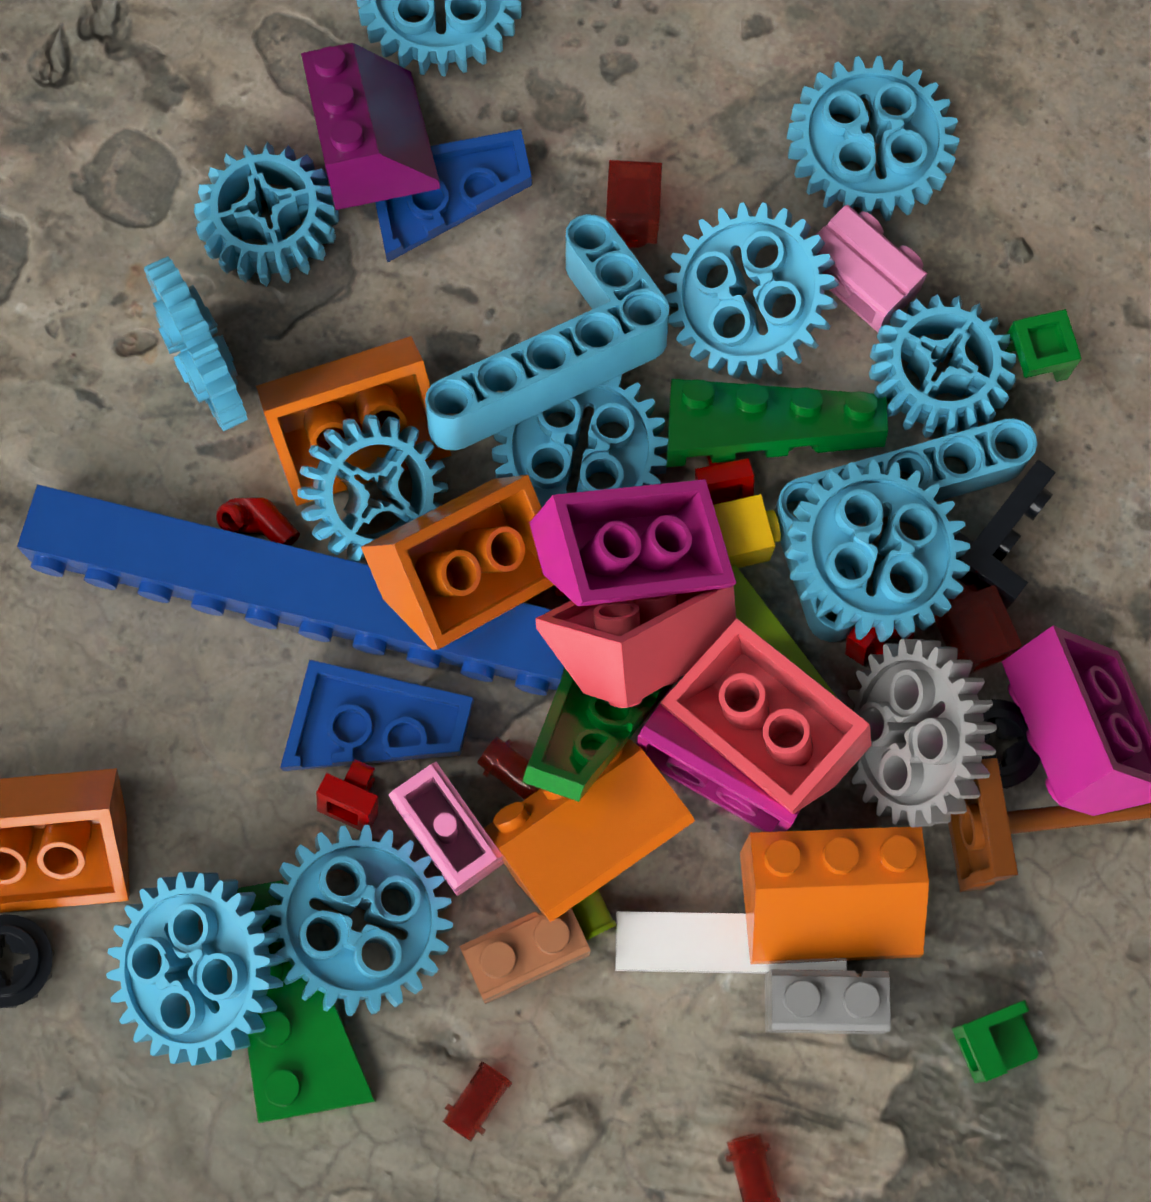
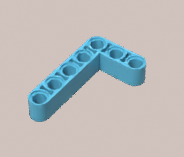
M591 214L578 216L570 221L566 228V272L592 310L432 384L426 392L425 404L428 433L431 441L437 447L453 451L466 448L656 359L664 352L667 347L669 304L667 299L605 218Z
M1014 418L1003 419L856 461L854 464L862 475L864 468L871 459H876L881 474H885L894 462L899 463L900 471L910 475L918 470L921 472L918 487L922 490H926L936 483L940 486L934 498L936 502L1008 482L1018 477L1035 454L1037 439L1033 429L1024 421ZM1005 442L1012 445L1018 453V458L1009 459L1003 457L997 451L995 443ZM943 458H959L966 465L967 473H953L946 467ZM848 464L794 479L788 482L781 490L774 511L780 527V543L784 555L792 544L799 542L786 535L791 524L800 521L790 514L787 504L792 501L809 502L805 494L814 483L823 487L822 480L831 470L842 478V471ZM882 505L883 517L889 516V508ZM845 509L847 519L852 524L866 523L864 517L858 511ZM785 557L790 573H792L801 564V561ZM843 560L835 561V567L842 577L856 580L852 566ZM793 580L807 624L812 633L820 640L827 642H839L847 638L855 627V623L849 621L839 632L835 631V622L830 621L825 616L821 618L815 616L821 604L818 597L801 600V594L809 586L807 580Z

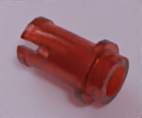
M496 737L477 761V764L485 769L482 775L486 778L493 775L525 800L541 789L522 782L529 760L512 748L514 744L512 740L508 739L504 742L499 737Z
M482 1061L454 1105L452 1106L447 1103L444 1107L448 1114L442 1122L470 1142L477 1133L483 1136L486 1130L482 1128V1125L507 1088H510L512 1085L509 1079Z
M761 1133L748 1134L727 1141L729 1153H726L724 1157L726 1162L732 1161L742 1202H781L777 1196L766 1152L771 1150L770 1144L763 1143Z

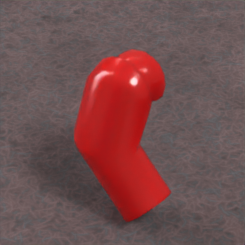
M263 497L230 499L223 503L216 513L217 523L223 530L239 534L263 533L270 541L292 546L300 536V532L270 500Z

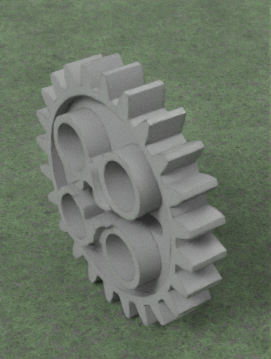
M900 639L899 644H884L883 654H870L868 656L871 670H857L856 675L862 688L848 689L847 692L850 699L855 703L853 711L870 724L872 746L856 762L859 769L855 773L852 783L853 785L867 784L862 800L865 803L878 802L876 814L879 817L892 816V822L895 825L909 824L910 827L933 826L934 824L951 822V814H964L967 812L964 799H975L980 796L978 787L973 780L990 777L989 771L981 763L982 756H991L996 753L992 746L984 742L986 734L997 730L996 724L984 722L983 713L992 707V700H979L977 696L985 683L984 679L968 678L973 662L971 660H957L958 649L955 647H941V641Z

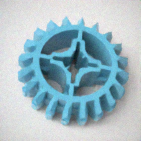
M268 142L265 144L262 154L254 155L252 148L245 145L243 150L244 158L238 161L226 153L224 163L227 169L223 171L210 167L208 176L212 184L199 185L198 194L202 202L194 204V214L196 219L200 221L197 224L196 231L199 239L206 242L204 248L209 258H212V260L219 258V265L226 274L237 268L239 279L245 283L255 272L258 273L260 282L266 287L271 280V275L274 273H279L281 279L286 283H289L291 279L290 269L295 267L308 275L310 265L307 258L311 257L324 261L326 252L322 244L334 243L336 234L332 226L339 222V212L335 210L331 188L327 186L329 181L326 172L322 168L314 170L313 160L308 154L296 160L294 149H291L289 145L280 155H275L274 147ZM269 184L282 185L289 188L276 189L272 188ZM248 191L247 196L243 200L234 203L243 193ZM262 200L266 201L268 210L272 211L273 215L270 216L273 223L272 229L268 228L265 217H262V213H264L261 205ZM302 224L293 235L284 240L290 228ZM259 239L267 245L250 244L244 242V240Z
M936 294L931 297L928 308L916 298L910 302L907 309L908 314L900 309L896 310L890 318L891 326L883 325L879 329L877 339L880 343L874 344L870 352V358L876 364L871 366L869 378L870 380L881 382L877 385L874 394L877 398L886 396V399H892L887 406V417L903 412L906 415L902 425L904 430L911 429L915 422L924 424L922 432L925 438L932 436L936 426L941 427L943 435L947 436L956 433L958 426L965 431L978 427V421L989 424L996 415L994 408L1002 409L1009 399L1005 390H1010L1016 380L1015 374L1008 371L1016 363V354L1004 351L1011 342L1010 334L994 335V331L999 324L998 317L989 318L985 322L979 318L982 311L980 303L974 305L970 312L961 309L962 300L960 295L953 298L949 307H945L940 296ZM942 334L949 337L943 340H933L924 335ZM965 345L974 352L979 360L982 374L977 372L979 366L968 359L965 353ZM949 353H952L953 355L948 363L949 367L945 372H941L935 382L932 381L937 370L936 367L940 362L943 363ZM901 359L908 362L907 368L917 374L920 380L919 390L908 380L903 370ZM942 393H950L960 398L963 395L968 396L957 401L934 399Z
M365 415L362 432L354 419L348 418L343 420L345 438L343 439L335 430L327 429L324 432V437L331 448L326 451L319 446L312 445L309 449L311 456L320 460L317 469L304 465L300 469L301 475L314 479L313 487H301L297 491L298 497L315 500V504L306 507L301 512L303 519L315 521L322 518L314 527L312 535L318 540L326 539L332 535L328 544V551L339 555L348 546L347 559L360 563L363 559L364 554L361 546L443 505L433 501L434 493H444L449 489L447 483L433 481L432 479L433 475L440 473L445 468L443 462L440 460L425 461L435 448L433 443L423 441L415 445L419 430L416 427L407 426L399 434V419L387 417L380 429V422L376 415ZM370 445H386L390 447L384 458L377 457L375 462L365 469L352 466L345 461L357 450ZM403 461L408 466L412 478L410 502L400 494L398 489V481L404 471L401 467ZM336 475L347 486L349 491V499L343 509L346 513L343 520L338 516L333 501V484ZM354 476L367 481L377 482L376 486L382 491V495L391 500L392 504L380 499L370 498V493L364 489L365 485L357 481ZM383 511L392 513L400 518L397 523L384 531L374 534L357 533L363 522L369 524L378 513Z

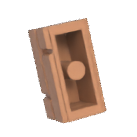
M572 908L551 923L542 912H532L459 946L485 1004L589 957L591 952Z

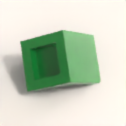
M1066 309L1015 320L1006 333L1010 334L1011 342L1004 351L1017 352L1024 378L1053 372L1056 382L1067 380L1082 359Z
M1026 1000L1015 1002L951 1028L974 1083L987 1082L1007 1074L1008 1070L1038 1057V1050L1022 1014L1030 1011Z

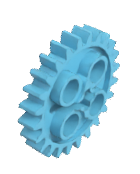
M356 0L357 7H360L358 12L361 26H368L367 33L370 43L381 41L382 56L385 58L398 51L399 66L403 68L409 65L413 59L418 60L421 75H424L430 64L433 63L438 64L441 76H446L449 63L456 62L459 69L466 73L468 67L467 58L472 56L482 65L486 64L485 48L489 47L501 53L503 51V38L501 35L513 37L515 34V21L513 19H521L522 3L520 0H445L446 32L439 34L436 32L435 0ZM465 13L474 14L476 16L470 20H461L457 18L459 15ZM415 15L424 17L423 20L415 23L406 21L407 18Z
M858 56L855 57L850 72L842 64L836 62L834 63L831 75L832 79L819 72L816 74L814 89L804 86L800 97L801 104H794L790 119L794 122L789 123L787 139L794 141L790 143L788 159L800 160L796 165L794 173L796 178L811 176L806 190L808 195L816 193L821 189L826 192L823 201L824 208L831 206L838 200L843 202L842 208L848 204L852 209L858 207L861 208V211L868 212L869 214H872L873 209H880L885 221H890L894 206L897 205L908 216L914 207V198L918 202L927 205L933 193L932 189L940 191L943 188L947 178L945 173L951 172L956 160L951 154H955L959 138L951 134L954 133L958 120L954 117H944L951 104L949 99L933 100L939 86L936 82L925 87L919 85L922 70L918 69L909 77L902 75L903 61L898 60L890 71L884 69L881 56L876 57L872 68H865L863 61ZM862 98L867 99L869 102L870 116H868ZM894 107L903 114L899 116L891 115L883 110V108ZM842 114L847 116L852 122L840 123L831 116ZM869 121L871 130L870 133H865ZM875 143H877V144L880 143V146H879V149H878V152H877V155H876V153H875V148H874V147H875ZM893 154H906L910 156L914 162L902 163L898 161L893 156ZM853 161L858 163L863 170L851 171L846 169L841 163ZM876 161L884 179H879L876 175L874 166Z
M744 202L739 204L737 218L734 219L723 208L718 209L719 225L712 227L707 221L700 219L699 226L703 236L696 239L684 234L682 238L690 248V251L687 255L672 253L671 258L681 266L679 273L664 275V279L677 287L676 292L665 295L669 306L679 309L669 316L668 323L673 327L685 326L676 337L677 342L683 346L695 343L690 356L698 362L710 354L708 368L716 373L728 362V373L733 378L739 379L744 366L747 365L751 376L755 379H761L763 364L768 363L772 370L779 375L783 371L782 357L787 355L793 361L800 364L802 358L797 347L804 343L816 349L819 345L811 335L813 329L829 330L831 327L820 314L822 310L835 309L838 305L833 298L824 295V291L839 286V281L835 276L822 273L835 264L834 259L830 254L816 255L823 248L825 242L819 234L806 239L811 226L804 219L796 222L791 227L792 214L786 208H783L774 220L772 209L764 202L761 203L756 216L752 215L750 208ZM769 245L778 246V256L773 264L765 268L756 267V256L762 248ZM737 247L741 248L746 274L758 285L753 290V295L768 327L766 335H760L755 309L742 297L747 293V286L733 257L732 252ZM719 265H726L728 274L723 284L715 288H708L706 279L710 270ZM782 295H795L796 304L791 314L783 318L773 317L772 308L775 301ZM743 314L745 325L741 333L732 338H725L723 335L725 321L732 315Z
M169 256L145 266L146 278L157 302L153 303L156 311L155 316L160 325L158 330L169 354L181 352L173 358L184 382H188L199 403L205 400L213 417H215L223 431L247 421V413L242 405V399L236 390V385H238L236 376L238 374L232 362L234 361L223 335L212 337L218 332V324L212 317L208 307H205L194 285L187 286L178 268L175 267Z
M621 374L494 434V440L503 445L492 448V459L494 462L504 463L495 470L496 478L529 475L541 507L545 505L552 495L567 493L566 489L573 468V451L578 446L583 412L586 407L590 406L594 409V414L588 430V449L583 453L576 492L604 490L592 487L587 481L592 474L597 472L608 473L615 479L616 483L607 489L661 484V481L653 474H665L667 471V460L657 456L667 452L668 439L657 436L664 431L665 420L660 417L649 418L655 409L654 399H647L638 403L641 385L637 382L623 390L621 388ZM564 412L569 414L573 421L568 426L558 428L549 425L545 419L552 413ZM608 422H616L621 424L627 432L618 438H608L603 436L598 429ZM543 462H553L562 468V472L554 478L544 479L539 477L534 472V469Z
M871 459L864 468L862 475L854 462H850L842 471V478L831 470L822 480L823 487L814 483L805 494L809 502L801 501L794 510L793 514L800 521L793 522L788 528L786 535L799 542L792 544L785 552V557L801 561V564L789 575L790 579L807 580L809 586L804 590L800 598L803 601L818 597L821 604L815 614L817 618L825 616L830 611L837 614L835 631L839 632L850 621L855 623V634L858 640H862L872 627H875L879 642H885L892 636L894 627L902 639H907L915 632V624L923 631L928 629L935 622L934 615L942 617L952 607L947 598L955 599L963 591L964 588L955 579L962 578L969 571L970 566L956 558L963 556L970 549V543L955 540L954 536L966 526L965 522L948 521L946 515L952 510L955 503L947 501L939 505L934 500L940 487L937 483L931 485L926 490L918 487L920 471L916 470L907 480L900 478L899 463L894 462L885 474H881L876 459ZM882 505H885L889 508V517L882 531L877 550V547L871 543L882 530ZM845 509L858 511L864 517L866 526L861 527L852 524L847 519ZM899 522L911 524L917 530L919 540L907 538L902 533ZM877 553L885 556L874 569ZM843 560L849 563L856 572V580L842 577L835 567V561ZM874 569V596H869L866 593L867 581ZM890 574H898L904 577L910 586V593L898 591L891 583Z
M364 825L358 840H352L346 826H340L335 844H332L322 832L318 833L315 838L317 851L315 854L303 845L297 847L295 855L301 865L300 867L286 862L282 863L279 872L289 884L272 883L268 890L272 897L281 901L280 905L265 907L264 910L270 912L269 920L278 922L277 927L267 931L279 932L280 937L275 942H281L283 948L275 954L284 956V962L282 963L289 961L292 966L284 979V983L287 985L300 978L306 981L307 984L301 997L304 1001L312 997L317 990L324 993V1011L328 1012L336 1000L340 998L344 999L347 1016H352L356 1012L360 1000H365L371 1015L377 1014L380 1011L381 996L383 995L394 1007H397L403 1003L400 986L403 985L414 994L423 989L422 983L416 974L417 971L424 975L433 976L439 970L436 964L428 957L429 954L444 955L448 951L449 946L437 939L436 934L448 932L453 928V922L438 917V912L446 909L452 901L451 898L435 897L433 893L445 879L443 876L426 878L424 875V870L432 860L430 856L423 857L416 862L409 858L413 850V841L409 840L399 850L393 848L392 830L388 829L381 840L376 842L372 841L370 825ZM334 870H343L349 873L354 879V893L340 896L331 892L327 886L326 875ZM389 889L402 892L408 900V912L400 916L388 913L382 906L381 893ZM312 899L319 900L324 905L340 913L337 914L324 910L318 911L311 908L309 902ZM356 907L365 910L364 920L373 924H366L361 932L352 930V919L345 916L351 915ZM317 923L330 927L335 933V947L328 951H318L311 947L306 937L307 928ZM379 925L392 929L398 928L406 932L407 938L405 940L397 939L394 935L376 926ZM369 943H378L384 946L390 956L388 969L376 971L367 967L362 959V947Z
M179 872L176 877H160L157 879L156 888H142L139 891L143 904H128L125 906L126 914L132 923L114 926L113 930L124 941L122 947L109 948L107 952L113 958L120 960L119 968L106 973L108 979L121 982L122 989L114 993L110 998L111 1002H126L128 1009L119 1020L121 1024L134 1022L139 1024L133 1041L139 1043L152 1040L150 1055L169 1054L171 1064L190 1061L191 1066L210 1063L211 1060L217 1061L232 1057L233 1050L244 1049L250 1046L248 1034L263 1032L266 1029L258 1013L276 1011L277 1005L266 994L268 989L283 987V981L270 975V967L284 962V956L269 954L268 948L280 935L279 932H263L261 926L268 919L270 912L268 910L251 912L250 909L256 894L254 892L237 893L238 881L236 879L219 880V875L215 872L199 874L198 872ZM200 917L203 922L202 935H200L198 929V921ZM159 952H160V955H161V964H162V965H161V968L159 967V964H158V953H159ZM228 965L230 966L232 971L231 985L229 984L227 979ZM187 1000L190 1005V1017H188L186 1012Z

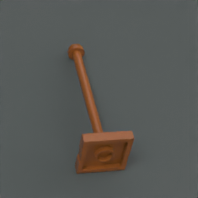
M982 759L981 763L989 771L990 777L973 780L980 792L979 798L964 799L967 812L964 814H951V822L948 823L960 892L983 890L995 885L996 881L1007 880L1018 875L1011 834L1151 818V803L1096 816L1062 806L1007 811L998 759Z

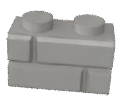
M771 969L765 974L766 1033L884 1034L890 1032L889 971H863L857 974L856 971Z

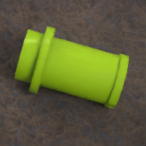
M596 890L572 907L586 941L617 926L599 890Z

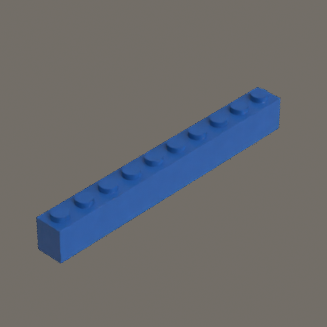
M38 484L17 545L19 550L32 562L30 567L47 575L63 577L65 570L85 575L84 581L104 589L116 590L118 583L138 588L137 593L140 596L157 602L169 603L171 596L192 601L191 607L193 609L215 616H223L226 609L246 614L245 621L267 629H277L279 622L299 627L298 633L300 635L320 642H330L332 636L352 640L353 648L373 655H384L386 649L407 654V661L426 668L437 669L440 662L462 667L460 672L462 675L479 681L492 682L495 675L515 680V687L531 694L547 695L548 689L557 691L565 667L536 629L535 618L551 611V609L522 603L441 649L432 650L383 600L367 564Z

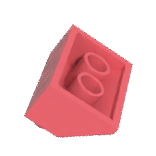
M734 586L579 607L574 602L569 601L535 618L536 629L584 694L608 701L614 707H633L640 704L643 698L660 688L677 683L680 677L685 675L736 620Z
M738 619L727 628L660 702L667 711L792 814H795L833 789L872 746L870 724Z

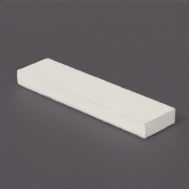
M616 912L615 971L766 974L771 969L847 971V961L750 965L745 913Z

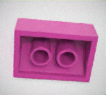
M706 479L555 494L551 496L529 522L543 575L578 607L729 588L736 584Z
M1051 626L1002 661L1010 682L1008 684L1009 694L1021 709L1028 727L1026 732L1028 742L1041 759L1047 774V790L1059 806L1096 816L1151 803V724L1118 651L1056 626Z
M659 703L638 735L636 744L643 749L660 772L763 832L788 831L800 810L795 814L789 812L667 711L661 703Z

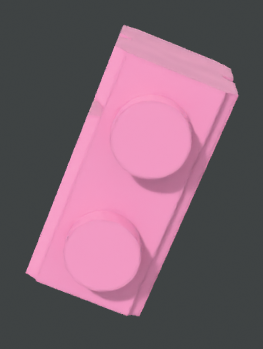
M847 204L816 234H819L825 242L823 248L816 255L830 254L834 259L835 264L822 272L823 274L835 276L839 281V286L830 289V291L874 330L879 332L881 326L890 323V318L896 310H903L919 293L928 273L923 270L922 260L912 249L904 245L898 248L883 235V228L874 216L865 211H861L858 214Z
M437 762L430 764L388 794L392 804L428 856H430L435 866L442 872L444 879L456 896L464 893L504 864L503 855Z

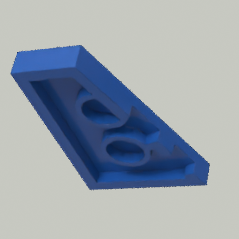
M521 129L430 146L441 189L375 202L387 263L532 186V175Z
M309 660L280 768L282 771L349 766L354 759L365 764L461 756L474 699L473 697Z

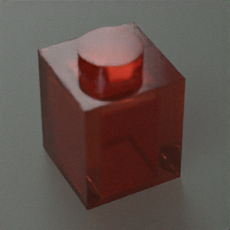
M609 160L606 220L613 226L628 248L642 247L647 243L657 244L660 220L662 163Z
M975 584L964 586L963 591L955 599L947 598L952 606L950 610L942 617L937 615L934 617L946 646L958 649L957 660H971L973 662L969 674L1002 662L1022 647L995 585L979 591Z

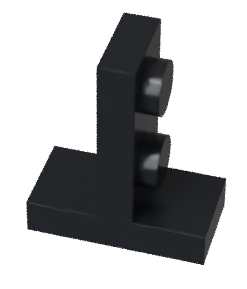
M1040 460L1035 462L974 542L960 532L954 536L955 540L970 543V549L963 556L956 558L970 566L969 571L958 580L1003 613L1028 584L1026 580L1001 563L1021 537L1013 528L1023 515H1026L1033 521L1053 495L1045 489V486L1056 472Z

